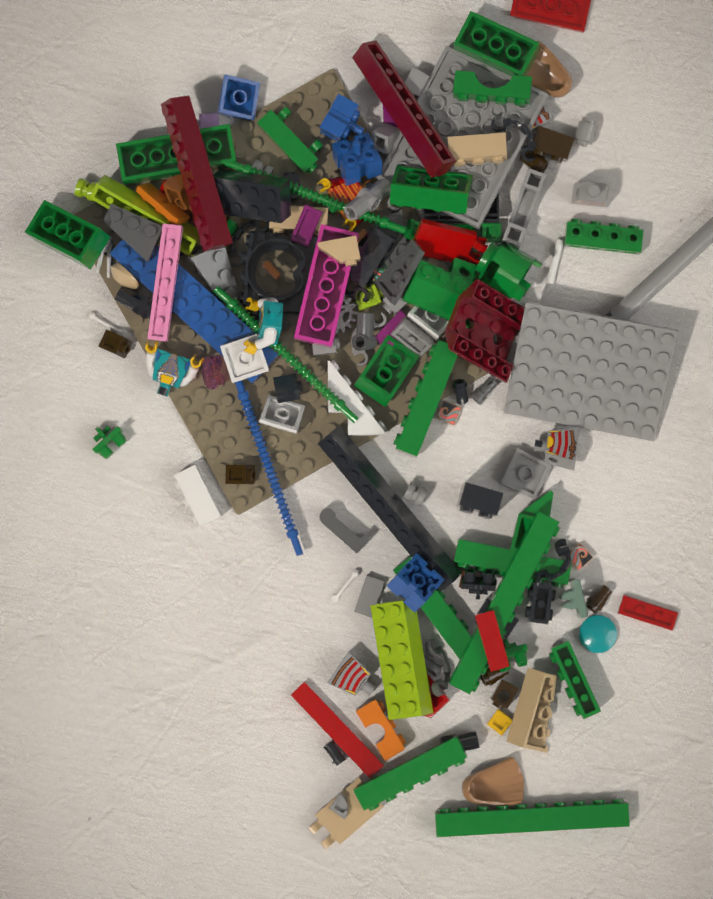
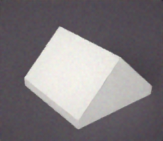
M416 306L407 315L412 322L436 341L444 333L449 322L447 319Z
M268 395L259 423L297 434L305 406L291 401L278 403L277 397Z

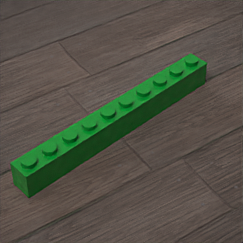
M539 511L536 512L485 612L494 610L502 639L507 631L504 629L508 622H512L516 614L513 612L516 605L520 606L525 597L522 595L525 588L529 589L533 582L532 574L534 571H538L542 564L540 559L543 553L547 554L551 547L549 542L552 536L556 537L560 530L557 520ZM478 626L448 681L450 685L469 695L472 691L475 692L480 683L477 680L481 674H485L489 666Z
M623 798L612 799V802L605 803L604 799L593 800V803L585 804L584 800L573 801V804L569 805L562 801L554 802L552 806H547L546 803H535L534 807H527V804H516V808H508V805H497L496 809H489V806H478L477 810H469V807H459L458 811H450V808H440L439 812H435L436 837L630 827L629 804Z

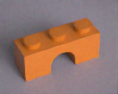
M373 699L358 708L356 713L365 728L371 724H379L384 728V737L376 742L375 745L384 760L387 761L405 750L404 744H406V741L401 733L396 734L393 729L396 725L393 720L387 719L384 714L386 708L382 701L377 702L376 699Z

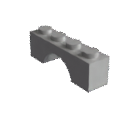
M528 168L501 243L512 244L520 248L546 174Z

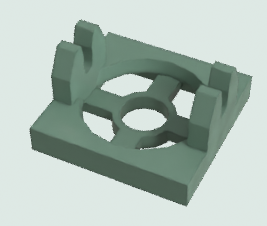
M579 579L569 580L571 591L564 592L559 598L563 600L570 599V601L561 604V607L571 610L576 609L577 617L585 618L588 616L581 582Z

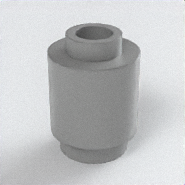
M582 117L574 135L577 145L583 147L592 145L597 129V121Z

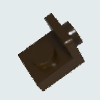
M106 329L98 347L125 359L131 350L133 342Z
M226 465L225 484H255L257 476L255 465Z

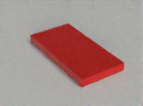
M513 0L509 17L584 33L591 0Z

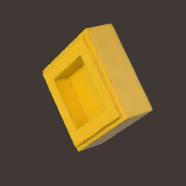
M497 709L487 722V725L502 736L511 725L513 719Z

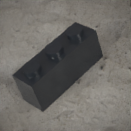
M379 226L368 231L366 242L358 248L360 261H357V265L351 266L349 279L363 288H368L398 241V238Z

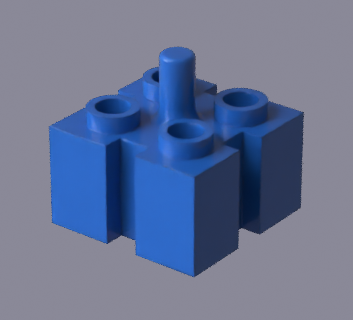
M338 94L320 125V134L335 142L347 139L351 133L350 130L359 135L362 134L364 128L356 124L360 117L359 105Z
M368 132L354 136V141L351 142L344 139L332 143L333 159L337 168H341V176L346 186L360 182L363 176H367L370 179L382 175V160L377 149H374L373 141Z
M417 553L386 585L397 597L400 595L402 598H405L404 603L414 613L445 580L434 569L430 571L426 567L428 563Z

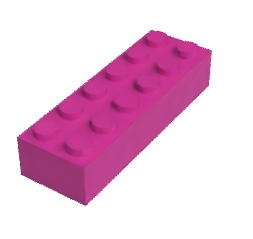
M321 224L294 340L332 348L351 266L346 267L345 264L338 263L319 250L318 243L356 236L358 241L359 233Z

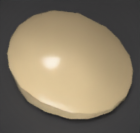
M119 262L111 266L112 276L120 285L132 289L139 287L136 278Z

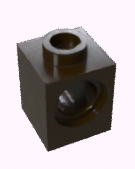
M500 679L490 697L493 700L492 705L501 710L503 707L508 709L519 688ZM501 690L508 691L509 696L506 700L502 701L498 698V693Z

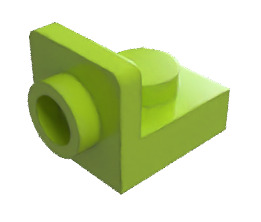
M375 284L365 288L370 292V299L367 303L362 301L365 295L362 291L359 294V300H356L359 311L381 304V299L384 297L382 291L376 288Z

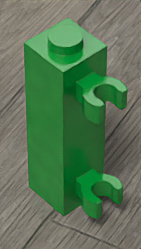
M284 107L278 115L269 110L257 122V126L304 175L308 172L310 174L314 172L319 162L315 154L323 145L317 139L307 148L283 123L291 115V111L287 107Z

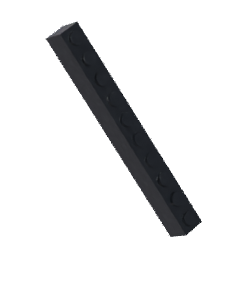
M340 425L317 443L410 556L413 557L417 553L428 563L426 567L430 571L434 569L445 579L438 587L440 592L451 585L462 574L460 569Z

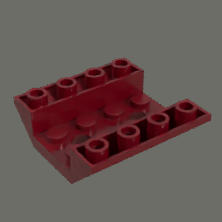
M480 280L474 281L457 298L444 333L449 351L507 383L514 365L506 360L516 333L521 328L525 307ZM467 318H468L469 321H470V324H469V327H468V328L466 327V324H465V321H466ZM494 335L497 336L496 344H494L493 341Z

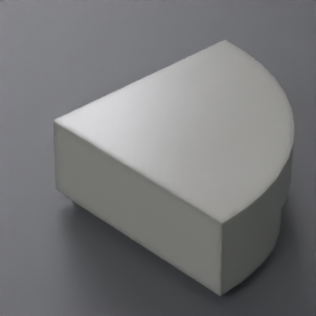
M339 792L329 809L345 819L348 813V804L344 795Z

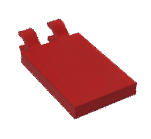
M426 219L421 220L413 238L425 252L423 256L452 262L454 258H458L475 264L476 267L480 261V253L471 252V248L474 247L480 252H485L488 247L486 245L487 239L477 237L475 231Z

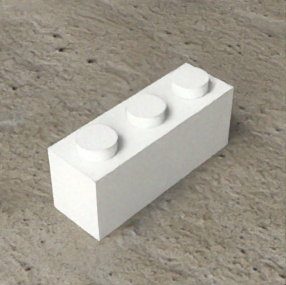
M196 465L174 475L176 479L173 482L178 491L182 490L184 494L182 500L187 508L190 507L193 511L191 517L195 525L199 524L202 527L222 517Z

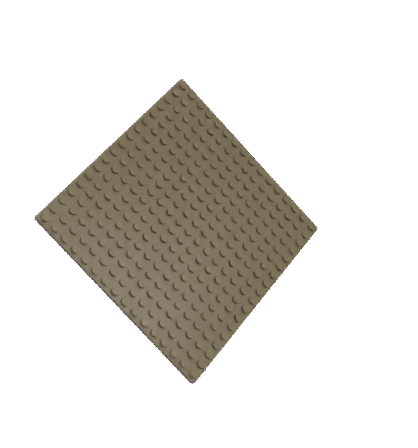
M330 69L255 112L254 120L242 119L231 125L237 162L253 166L257 159L263 165L273 167L272 176L277 175L279 178L283 176V173L295 172V174H299L300 186L303 185V188L308 187V190L313 189V192L318 191L319 194L324 193L325 195L327 190L320 192L324 186L321 183L317 184V182L323 178L331 179L342 176L341 168H337L333 159L332 143H335V141L320 134V125L338 94L352 101L336 71ZM284 107H287L291 111V115L283 123L307 148L317 139L323 145L315 154L319 162L314 172L311 174L308 172L304 175L257 126V122L269 110L278 115ZM360 115L356 124L364 128L363 133L368 132L372 139V134ZM350 130L351 133L347 141H354V136L359 134ZM378 151L382 163L384 164L386 159L382 152ZM230 167L219 168L224 170L238 171ZM213 169L212 174L216 173L219 169ZM363 176L358 183L362 185L370 180L374 184L378 180L376 177L368 179L367 176ZM170 177L127 184L125 186L136 192L135 188L138 185L151 183L159 190L162 182ZM390 194L381 200L379 206L373 211L376 216L379 214L382 218L383 216L387 217L396 213L390 211L387 207ZM306 196L300 200L291 201V206H305L306 204L310 207L326 208L322 202L318 204V201L313 202L311 198L308 200ZM95 202L74 214L99 227L111 236L112 250L122 241V238L103 221L108 209ZM391 204L392 207L399 208V211L402 210L405 227L407 226L408 219L421 222L413 207H399ZM328 210V226L347 231L350 229V226L347 224L342 226L345 220L339 211L332 215ZM227 215V220L231 219L238 224L237 228H240L245 223H249L251 220H255ZM258 220V227L264 229L267 226V222ZM368 220L366 222L362 221L352 232L359 233L362 229L368 232V226L371 224ZM248 226L246 229H243L244 233L239 240L236 238L234 244L237 251L247 252L249 246H245L246 235H250V231H256V228ZM269 229L266 233H273V230ZM285 231V234L292 235V231ZM159 239V241H158V243H157V245H158L159 247H160V241H161V239ZM406 239V244H408L411 240ZM199 242L196 249L201 252L203 251V247ZM230 244L227 246L226 251L240 294L245 289L244 284L241 282V272L245 271L246 265L243 263L239 267L232 266V263H239L241 257L239 255H230ZM285 251L268 252L261 257L256 265L255 278L257 284L264 292L270 295L282 296L290 293L296 286L293 273L298 266L297 260ZM104 252L99 273L115 299L122 285L113 278L112 273L110 278L107 277V252ZM188 255L179 256L178 264L216 298L205 279L198 273L195 265L188 259ZM111 256V266H113L118 261ZM423 256L421 259L448 271V267L443 260ZM268 260L281 273V277L277 281L262 266ZM136 278L139 287L137 289H128L153 300V293ZM348 279L346 289L349 292L355 291L356 287H361L351 279ZM345 294L346 300L350 298L349 295ZM239 298V299H236V300L239 301L238 304H239V305H242V308H243V303H240V298ZM384 298L381 299V304L359 311L355 299H352L350 305H356L352 311L357 313H374V321L377 324L383 322L381 312L386 316V324L395 316L393 312L389 314L382 307L384 305L382 302ZM116 301L145 354H147L145 346L149 340V345L152 347L155 346L157 341V349L190 360L195 354H197L195 359L198 362L204 358V362L199 367L195 379L179 389L171 387L168 395L235 513L240 515L274 496L275 494L272 493L273 489L270 488L271 483H268L269 478H266L267 473L264 472L266 469L262 467L264 463L260 462L262 460L259 457L260 452H257L258 447H255L256 441H253L255 438L251 436L253 432L249 431L251 427L248 426L249 421H246L247 416H244L245 410H242L244 407L240 405L242 402L238 400V391L235 383L231 381L224 358L174 312L171 317L168 342L147 339L150 319L139 316L132 312V309ZM408 303L401 311L407 316L414 305ZM283 312V318L291 326L279 338L278 342H282V346H286L287 351L291 350L290 354H295L294 357H298V361H302L303 366L307 365L306 369H311L310 372L315 373L314 376H318V380H322L323 385L327 384L326 387L328 388V361L334 360L340 368L338 370L342 377L344 375L347 376L352 383L350 388L354 392L357 390L363 397L361 402L365 407L368 405L375 413L374 419L377 422L381 420L387 428L386 431L402 423L404 415L409 416L411 410L407 408L411 398H416L418 392L414 390L418 380H423L425 376L422 370L426 361H431L432 356H429L432 346L417 359L392 399L384 407L353 386L380 347V344L377 342L373 350H365V353L368 355V362L364 366H357L358 363L365 361L364 355L359 354L354 357L352 353L353 346L351 340L355 327H357V315L352 316L356 321L350 322L351 329L345 327V333L340 329L335 334V338L339 337L340 349H336L337 354L314 356L311 343L294 340L299 314ZM349 312L347 314H344V323L347 321L349 317ZM383 327L374 328L373 334L376 336ZM443 333L438 340L447 343L445 333ZM278 355L279 357L269 366V371L263 373L254 384L247 379L242 380L245 391L249 393L250 397L248 399L251 400L250 405H253L252 410H255L254 415L257 416L255 419L259 421L268 395L276 397L273 377L296 373L297 381L301 380L303 392H299L300 400L291 401L305 406L297 434L257 423L258 426H261L259 430L262 431L261 436H264L263 441H266L265 446L268 447L266 450L270 452L268 456L272 457L270 461L273 462L272 467H275L274 472H277L276 478H279L277 481L281 483L279 487L284 490L332 463L331 459L317 443L339 425L348 435V418L343 413H329L326 397H322L323 394L318 393L319 390H315L314 385L310 386V382H306V378H302V374H298V370L294 371V367H290V363H286V359H282V355ZM457 356L440 401L455 393L452 385L456 379H464L469 385L488 373ZM379 435L349 437L357 447H360ZM226 465H255L257 474L255 484H225Z

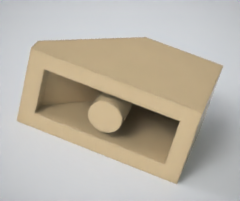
M356 236L318 243L319 250L338 263L345 264L346 267L357 265V261H360Z

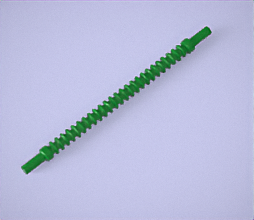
M225 161V166L241 172L272 176V173L267 174V171L262 172V169L257 170V167L252 168V165L249 164L243 165L238 162ZM290 181V191H292V194L297 193V196L302 195L303 198L306 196L308 200L311 198L313 202L318 201V204L322 202L323 206L327 204L328 208L332 206L334 210L337 208L339 212L341 210L344 211L347 205L344 201L339 202V199L334 200V197L329 198V195L324 196V193L313 192V189L308 190V187L303 188V185L298 186V183L293 184V181ZM367 211L359 218V220L363 218L365 222L368 220L370 224L374 222V225L378 224L380 228H389L405 234L407 229L405 226L389 221V218L385 216L381 218L379 214L376 216L374 212L370 214V211Z
M217 286L214 292L227 304V308L234 310V314L237 313L238 318L242 317V321H246V325L249 324L250 329L253 328L254 333H258V320H254L255 317H251V313H247V309H243L242 305L238 304V300L232 299L220 286ZM277 342V345H270V348H274V352L278 351V355H282V359H286V363H290V367H294V371L298 370V374H302V378H306V382H310V386L314 385V389H318V393H322V397H326V401L330 400V405L334 404V408L337 411H341L353 423L359 419L345 405L346 402L343 399H338L339 396H335V392H331V388L326 387L327 384L323 385V381H319V377H315V373L310 372L311 369H306L307 365L303 366V362H299V358L294 357L295 354H290L291 350L287 351V347H283L282 342Z

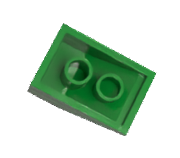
M387 335L353 386L386 407L414 366L419 355L390 335ZM390 341V342H392L394 345L392 346V345L388 344L387 342Z

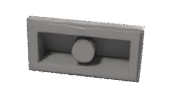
M406 316L401 319L391 333L392 336L418 354L419 357L433 345L434 341L429 334Z

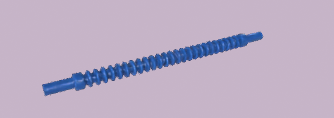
M242 380L235 382L238 400L242 402L240 405H243L244 408L242 410H245L244 416H247L246 421H249L248 426L251 427L249 431L253 432L251 436H254L255 439L253 441H256L255 447H258L257 452H260L259 457L262 458L260 462L264 463L262 467L266 469L264 470L267 473L266 478H269L268 483H271L270 488L273 489L272 493L275 494L273 498L277 499L275 502L278 504L277 509H280L279 514H282L281 519L284 520L283 524L286 525L284 528L288 531L286 535L288 539H291L296 556H300L304 553L297 537L299 533L294 528L296 525L292 523L294 519L290 517L292 514H289L290 509H287L288 503H285L286 498H283V495H285L281 492L283 488L279 487L281 483H278L277 480L279 478H276L277 472H274L275 467H272L273 462L270 461L272 457L268 456L270 452H267L266 441H263L264 436H261L262 431L259 430L261 426L257 425L259 421L255 419L257 416L254 415L255 410H252L253 405H250L249 393L245 391Z

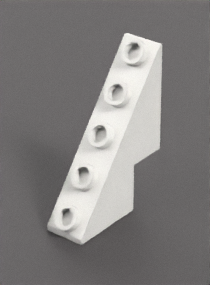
M334 360L328 361V388H331V392H335V396H339L338 399H343L346 402L345 405L359 417L355 423L348 419V436L385 435L387 430L381 420L377 422L374 419V411L369 405L367 407L364 406L361 402L363 397L357 390L354 392L350 388L352 383L346 375L343 377L338 372L340 368ZM328 400L329 413H342L334 408V404L330 405L331 401Z

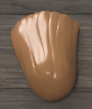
M537 41L540 43V50L527 76L532 77L533 87L548 93L551 97H564L572 88V77L556 56L543 43Z
M510 757L496 765L468 775L462 782L463 796L469 802L477 804L514 805L522 803L524 779L519 764L513 757Z

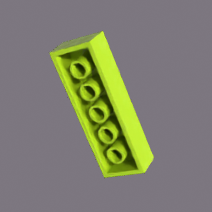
M404 600L370 605L389 720L418 717L433 713L417 611L414 613L404 603Z

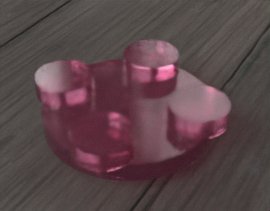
M220 355L207 356L202 363L203 381L210 390L216 389L219 385H224L225 377L221 374L220 370L222 364Z

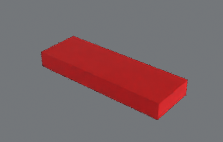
M625 595L622 596L617 612L618 614L671 631L674 629L678 612Z
M494 610L476 614L475 618L490 671L510 667Z

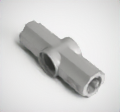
M380 179L371 187L362 188L356 198L345 206L344 212L346 217L352 221L357 220L367 211L373 212L379 206L381 200L390 194V182L387 179Z

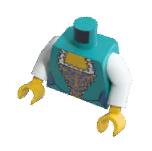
M273 297L259 300L248 298L246 300L251 302L250 306L246 307V309L252 311L259 310L258 340L255 343L249 340L243 343L247 347L243 351L251 355L255 354L257 348L262 349L269 345H277L282 329L283 303L278 302Z
M148 340L145 346L147 351L146 365L152 380L160 383L157 394L168 397L171 387L179 389L195 379L199 367L204 362V358L198 362L195 359L197 354H195L190 360L157 349V341L155 346L152 347L149 345Z

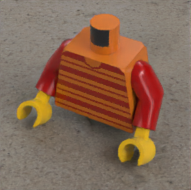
M342 177L323 178L317 182V184L321 183L324 186L320 192L327 190L330 198L334 197V200L339 199V202L344 201L345 204L354 200L362 188H369L373 185L368 180L362 185L357 182L346 186ZM343 210L340 211L345 220L342 226L345 224L349 225L350 229L348 231H352L358 224L364 221L363 218L351 221L343 213Z

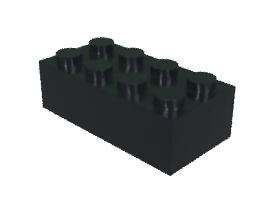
M219 169L213 174L224 215L274 223H282L291 216L290 179Z
M465 482L462 484L456 506L460 507L459 511L469 514L475 511L478 512L479 517L491 519L498 514L503 493Z

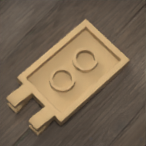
M359 777L340 792L344 795L348 804V813L345 819L329 809L335 800L333 798L315 814L318 820L308 827L312 834H315L324 825L331 833L321 842L325 849L335 841L341 844L384 807L380 802V806L372 811H369V809L363 810L353 791L355 787L364 783Z

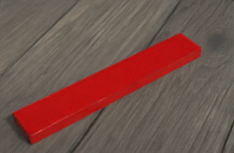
M305 681L291 694L299 705L370 779L384 766Z

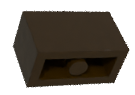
M538 125L533 139L535 142L533 154L542 157L544 155L549 156L556 163L566 162L575 138Z

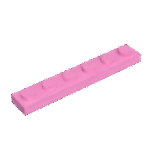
M163 224L147 339L168 342L183 226Z

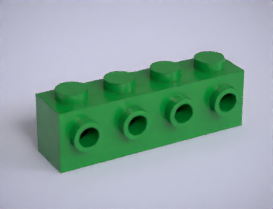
M571 219V222L567 221L563 246L639 255L642 250L644 230L639 229V226L628 225V228H623L617 223H609V226L601 225L599 221H590V224L582 223L580 219Z
M566 640L550 647L549 657L553 664L557 663L559 670L556 672L560 680H564L567 685L565 692L568 698H573L575 702L573 709L577 717L581 716L582 719H586L601 712L570 642Z

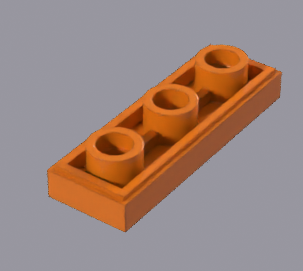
M151 183L138 185L136 192L141 196L142 200L149 202L156 212L163 214L168 219L170 224L179 225L188 222L190 216L175 203L169 202L168 198Z

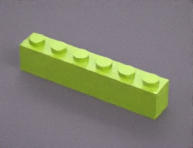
M104 175L96 183L90 199L109 209L111 204H114L158 225L170 224L163 214L156 212L154 207L149 202L142 200L138 193L107 175ZM186 222L179 224V226H183L180 251L190 256L197 248L200 237L197 227Z

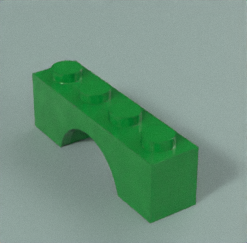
M455 70L453 97L462 102H466L469 99L476 100L478 103L492 101L499 105L514 103L516 106L530 105L532 77L513 75L506 85L499 88H488L478 81L475 72Z

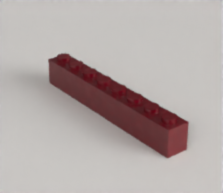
M377 40L362 43L352 57L430 177L445 175L456 162V159Z
M190 96L169 98L161 104L162 114L165 117L167 131L172 141V148L177 158L178 169L182 175L183 186L187 192L189 206L192 209L200 243L204 252L222 249L233 242Z

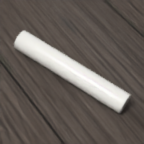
M556 240L546 281L548 284H554L564 244L563 240Z

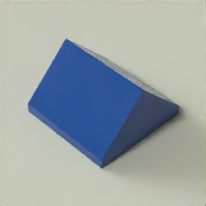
M224 74L218 113L227 118L254 120L260 82Z

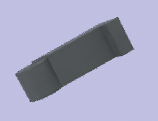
M327 508L321 511L320 521L354 552L358 553L368 542L369 538L363 534L359 538L338 520L332 509Z

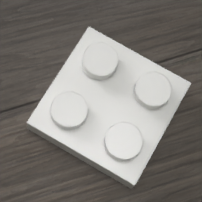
M257 334L220 346L232 383L269 371L262 349L257 348L253 355L243 351L247 348L243 343L246 340L255 343L258 340Z

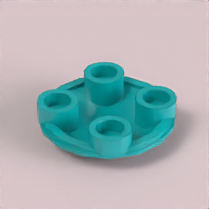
M593 615L582 623L579 629V639L587 650L593 653H603L614 646L617 639V630L615 624L609 618L603 615Z

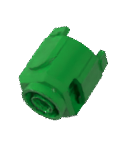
M491 242L475 270L481 273L478 277L480 281L508 298L520 301L531 286L524 278L532 264L541 268L543 263L512 244L501 243L497 245Z

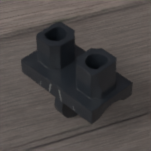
M465 569L464 576H462L461 589H469V594H476V600H480V594L488 595V591H496L494 570L485 569L483 570V577H476V569Z

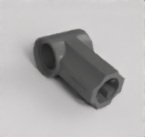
M357 313L356 334L352 338V346L355 350H373L376 347L377 339L373 334L374 313Z

